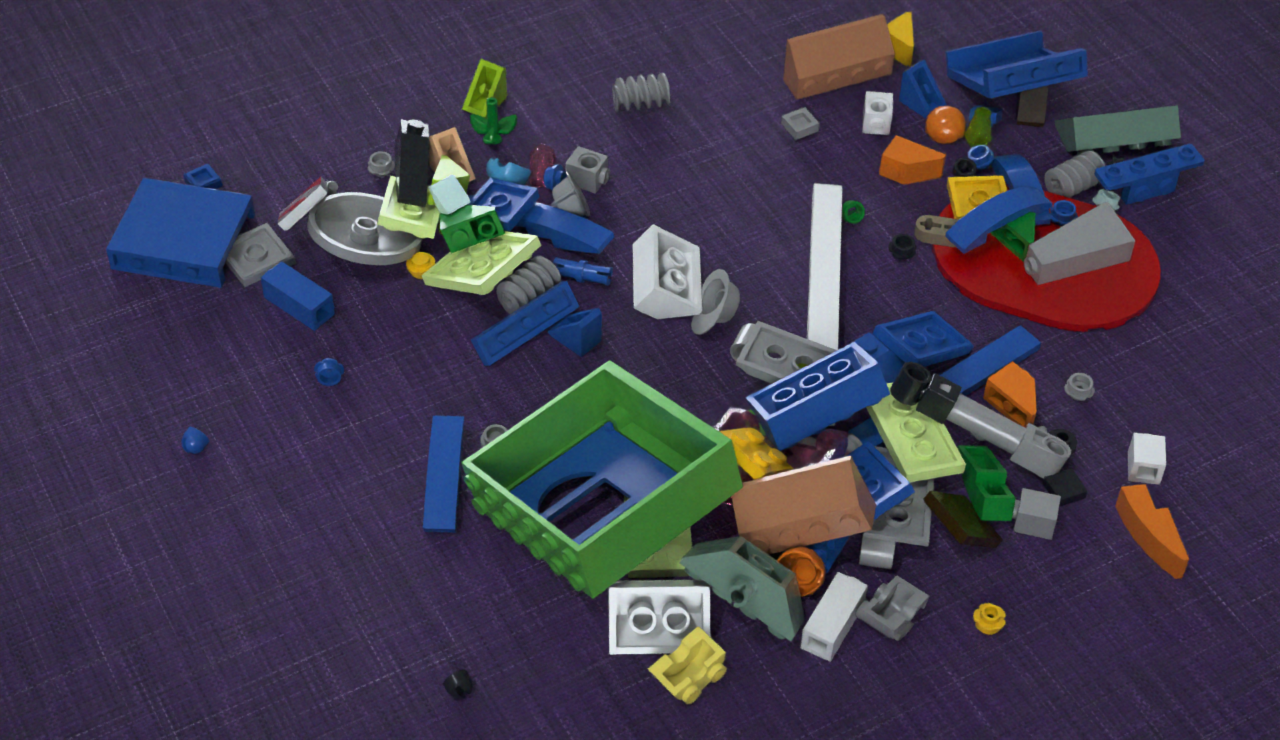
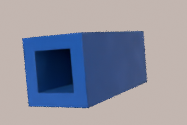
M281 261L261 277L264 298L313 331L335 315L333 295Z

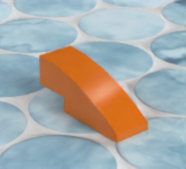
M1146 484L1121 487L1115 507L1133 539L1167 573L1175 579L1183 578L1189 557L1169 508H1155Z

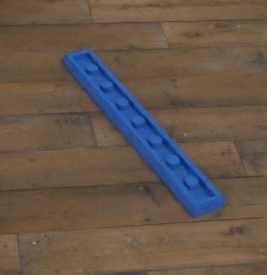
M1020 325L943 372L940 376L961 386L960 393L966 396L986 384L987 378L1012 361L1018 364L1040 350L1041 342ZM872 418L849 430L842 437L843 441V438L850 433L854 434L861 441L862 445L869 441L876 447L884 448L886 446Z

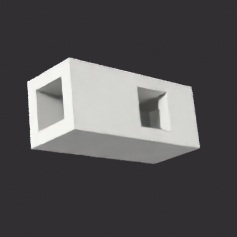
M837 572L803 628L800 648L831 662L857 618L856 612L866 599L868 585L855 577Z

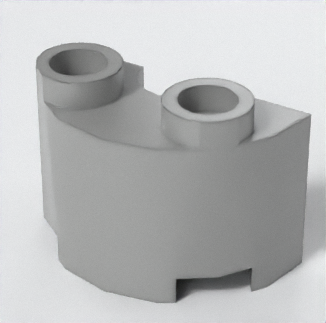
M896 575L887 585L885 583L881 584L870 601L865 600L859 606L856 617L888 638L899 641L914 626L910 621L920 608H925L930 596Z

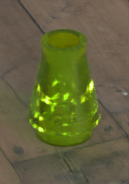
M979 107L975 110L974 116L965 132L967 143L972 147L977 145L987 146L992 140L991 111L988 108Z

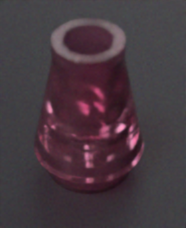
M537 145L529 154L530 170L532 171L530 184L540 188L545 186V170L547 167H552L557 158L554 149L550 146Z

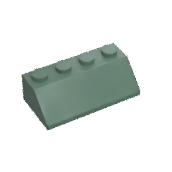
M1178 105L1055 121V127L1067 152L1077 151V155L1085 151H1094V148H1103V153L1120 151L1119 145L1128 144L1129 150L1146 148L1145 142L1153 141L1155 147L1172 145L1171 139L1181 138Z

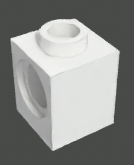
M866 91L862 133L890 134L893 93Z

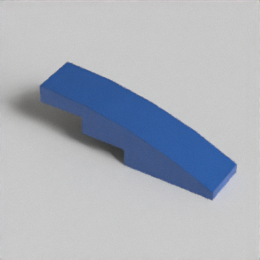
M535 202L515 225L525 227L529 235L551 239L554 248L600 254L615 237L612 231L586 218Z
M433 416L423 517L424 532L456 533L457 505H459L460 478L462 473L464 416Z

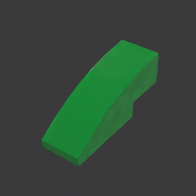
M958 445L957 449L966 463L964 473H962L963 481L970 501L980 520L1012 521L1016 498L1005 484L1007 471L987 446Z

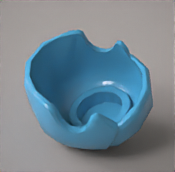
M490 158L486 166L489 178L525 185L532 174L530 169L511 162L503 166L498 158Z

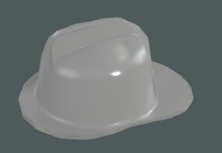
M566 171L567 177L552 189L554 201L551 206L580 217H589L590 210L578 184Z
M717 269L706 278L702 286V312L699 315H693L691 323L692 331L697 335L706 333L715 323L730 321L738 309L740 292L730 282L725 270Z

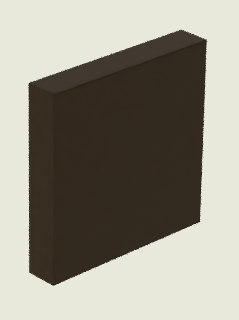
M929 491L923 498L927 506L960 544L997 548L1003 541L987 521L980 520L972 503L966 496Z

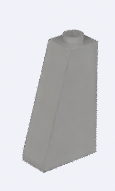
M1106 202L1030 244L1027 256L1024 259V268L1027 274L1032 276L1036 284L1040 285L1130 261L1136 240L1110 204Z

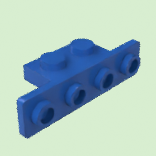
M1186 144L1096 168L1094 175L1107 191L1123 187L1121 199L1128 205L1175 192L1180 172L1202 166L1205 159L1193 144Z

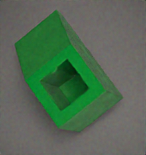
M465 205L451 214H439L440 230L451 253L505 234L495 207Z

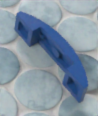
M1019 154L993 156L994 160L991 166L996 176H1004V180L1010 190L1032 186L1044 195L1035 171L1023 156ZM1049 209L1035 217V225L1050 224Z
M1035 187L1014 188L990 198L971 210L946 232L945 237L965 254L984 244L987 240V234L1029 212H1035L1037 216L1052 208L1053 203Z

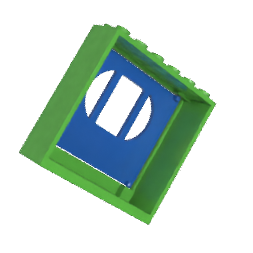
M611 360L461 462L466 474L463 479L467 487L472 491L474 497L472 504L480 515L486 514L490 517L499 530L505 529L518 545L523 543L537 560L543 559L549 564L556 575L560 576L562 574L569 580L575 590L578 592L582 590L592 599L743 488L733 443L730 438ZM593 476L546 511L539 513L543 499L553 488L573 478ZM605 482L629 498L575 539L569 538L550 523L555 517Z

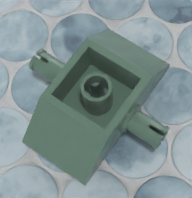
M742 536L696 543L679 562L685 567L684 570L689 576L699 581L702 579L710 584L716 595L727 600L729 604L734 601L733 607H739L741 612L749 618H758L767 624L768 630L780 639L786 638L792 641L805 621L796 574Z

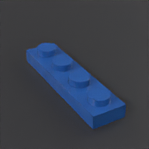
M562 281L471 339V342L483 365L490 366L580 306L568 282Z

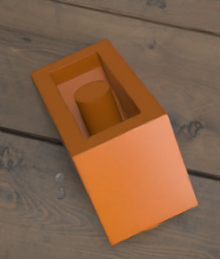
M896 135L882 154L879 175L903 185L938 179L943 175L946 154Z
M1012 361L987 378L983 399L1006 418L1026 427L1028 423L1034 424L1037 413L1035 379L1026 370Z

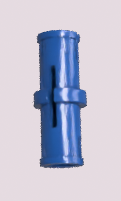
M555 257L553 261L554 264H557V269L561 276L574 278L580 283L590 281L607 286L611 283V279H608V276L612 277L613 275L612 267L588 264L587 260L576 262Z

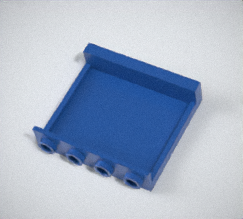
M1042 31L945 51L947 77L988 98L1088 76L1087 50L1078 48L1060 53L1053 52L1043 47Z
M143 178L106 248L110 268L112 270L222 288L225 282L223 266L246 217L253 219L255 217L252 195Z

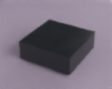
M1072 468L1044 477L1043 485L1048 493L1061 496L1059 507L1086 498L1088 491Z

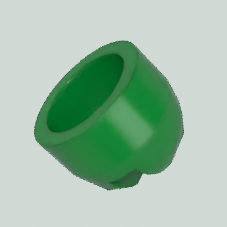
M850 200L842 204L841 217L844 221L856 224L864 218L865 209L862 203ZM855 207L856 210L848 212L849 209Z

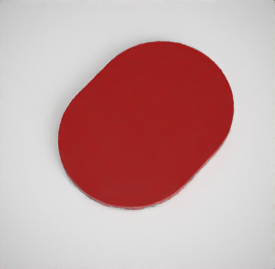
M1043 190L1045 197L1053 203L1052 207L1059 200L1072 202L1076 206L1078 217L1097 207ZM951 203L943 209L939 217L954 219ZM1120 215L1118 217L1136 240L1130 261L1037 285L1032 276L1027 274L1024 262L991 233L987 234V240L984 244L965 254L957 247L932 244V253H934L940 273L947 281H951L960 289L959 292L964 296L986 307L1068 331L1088 332V329L1096 328L1108 330L1124 325L1127 320L1136 315L1140 316L1152 303L1157 293L1161 276L1159 258L1149 239L1135 225ZM1052 220L1050 224L1035 225L1034 242L1062 226L1057 225Z

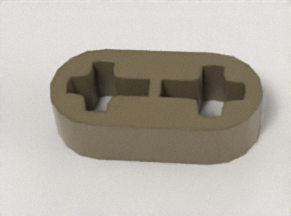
M933 215L920 216L915 224L914 235L919 241L924 243L956 247L945 235L959 219Z

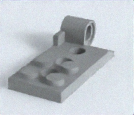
M757 321L756 324L748 323L743 325L730 348V354L736 361V366L740 367L746 374L772 384L800 370L801 368L796 364L810 365L837 351ZM768 353H777L781 358H772Z
M874 446L897 469L888 449ZM934 478L910 482L915 493L873 521L871 531L863 532L859 565L891 569L895 542L928 547L932 510L927 506L923 498L929 491H933ZM898 517L903 519L904 521L899 522L891 518Z

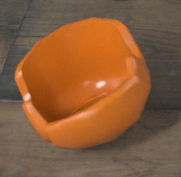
M948 105L935 108L929 113L925 122V133L933 141L941 144L954 143L958 139H962L966 130V121L963 113L957 108Z
M803 546L790 548L776 560L796 574L801 597L814 594L824 583L826 574L824 562L815 550Z

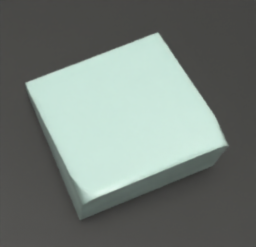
M453 174L428 187L439 213L451 214L471 202L469 196Z

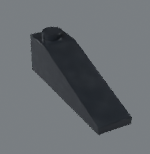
M401 119L394 147L397 202L426 207L429 157L428 124L415 119L409 121Z

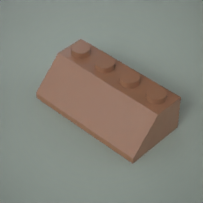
M881 14L787 39L783 80L795 98L798 100L892 74L894 50L885 16Z
M851 456L743 482V488L732 495L739 536H742L766 554L871 531L876 503Z

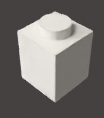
M1133 433L1128 449V481L1160 485L1166 467L1165 436Z

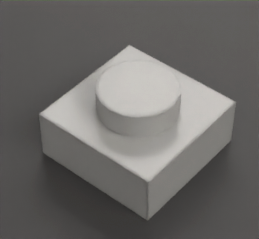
M805 107L783 115L781 124L795 140L819 131L820 123Z

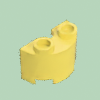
M697 626L681 640L679 647L672 654L663 655L648 670L677 700H683L686 704H691L697 700L701 690L710 682L715 683L724 676L727 670L723 665L726 652L706 632Z

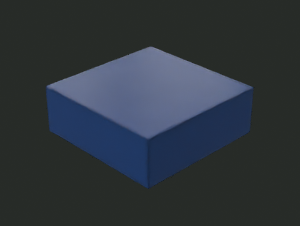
M208 163L183 174L187 185L218 189L223 186L221 178Z

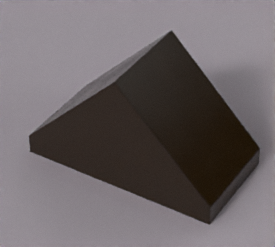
M1049 85L1017 92L1016 125L1044 127Z

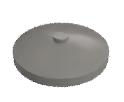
M358 192L336 193L324 197L309 211L307 228L312 239L327 252L348 261L367 265L400 263L418 253L423 238H418L411 233L399 230L390 231L383 226L377 225L384 197Z

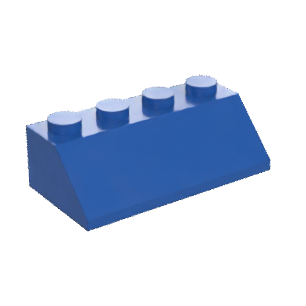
M853 342L745 398L767 438L781 451L796 446L799 441L810 435L823 432L826 427L839 420H846L852 417L855 412L867 406L876 405L882 398L890 395L879 363L856 342Z

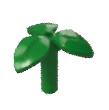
M490 97L486 100L487 119L471 114L470 122L477 133L487 134L483 137L484 143L499 144L502 142L499 134L506 135L514 129L517 123V115H510L498 121L497 99Z

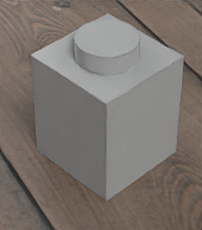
M1022 488L1020 500L1015 499L1012 516L1015 519L1013 532L1052 540L1061 496Z

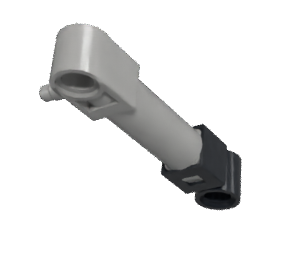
M906 362L890 387L892 396L900 403L910 406L917 404L916 411L941 424L947 419L1011 453L1010 461L1026 468L1041 478L1058 473L1071 455V449L1066 442L1047 433L1045 426L1036 427L1028 423L1026 427H1023L961 394V386L936 373L931 377L930 372L918 363Z

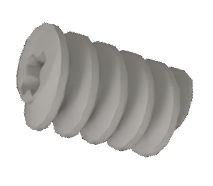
M659 73L657 80L653 74H649L647 81L643 75H639L636 83L632 76L627 77L626 83L620 77L616 79L615 86L614 84L612 86L613 103L616 112H619L621 104H624L626 111L630 110L631 103H634L637 110H640L643 101L648 109L651 108L652 100L656 101L658 107L662 106L663 99H666L668 105L670 104L669 83L664 73Z
M1082 152L1063 164L1049 169L1044 177L1048 192L1072 198L1073 195L1080 194L1081 191L1089 189L1090 186L1097 185L1099 180L1094 175L1095 169L1106 165L1096 152Z
M536 256L530 262L524 264L522 268L516 270L513 275L508 276L505 281L498 284L496 290L498 300L505 311L511 314L554 285L560 283L561 275L557 267L550 260L542 256Z

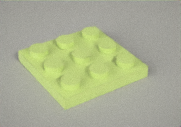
M505 231V234L454 253L449 252L426 271L422 278L427 286L485 295L493 291L494 286L503 278L510 276L518 265L531 258L532 253L541 246V243L536 235Z

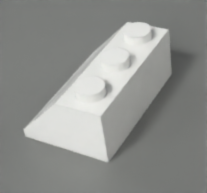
M655 225L646 230L633 243L634 309L656 319L699 315L702 312L700 247Z
M704 580L616 581L608 587L609 654L673 653L679 647L681 640L697 626L710 636V585Z

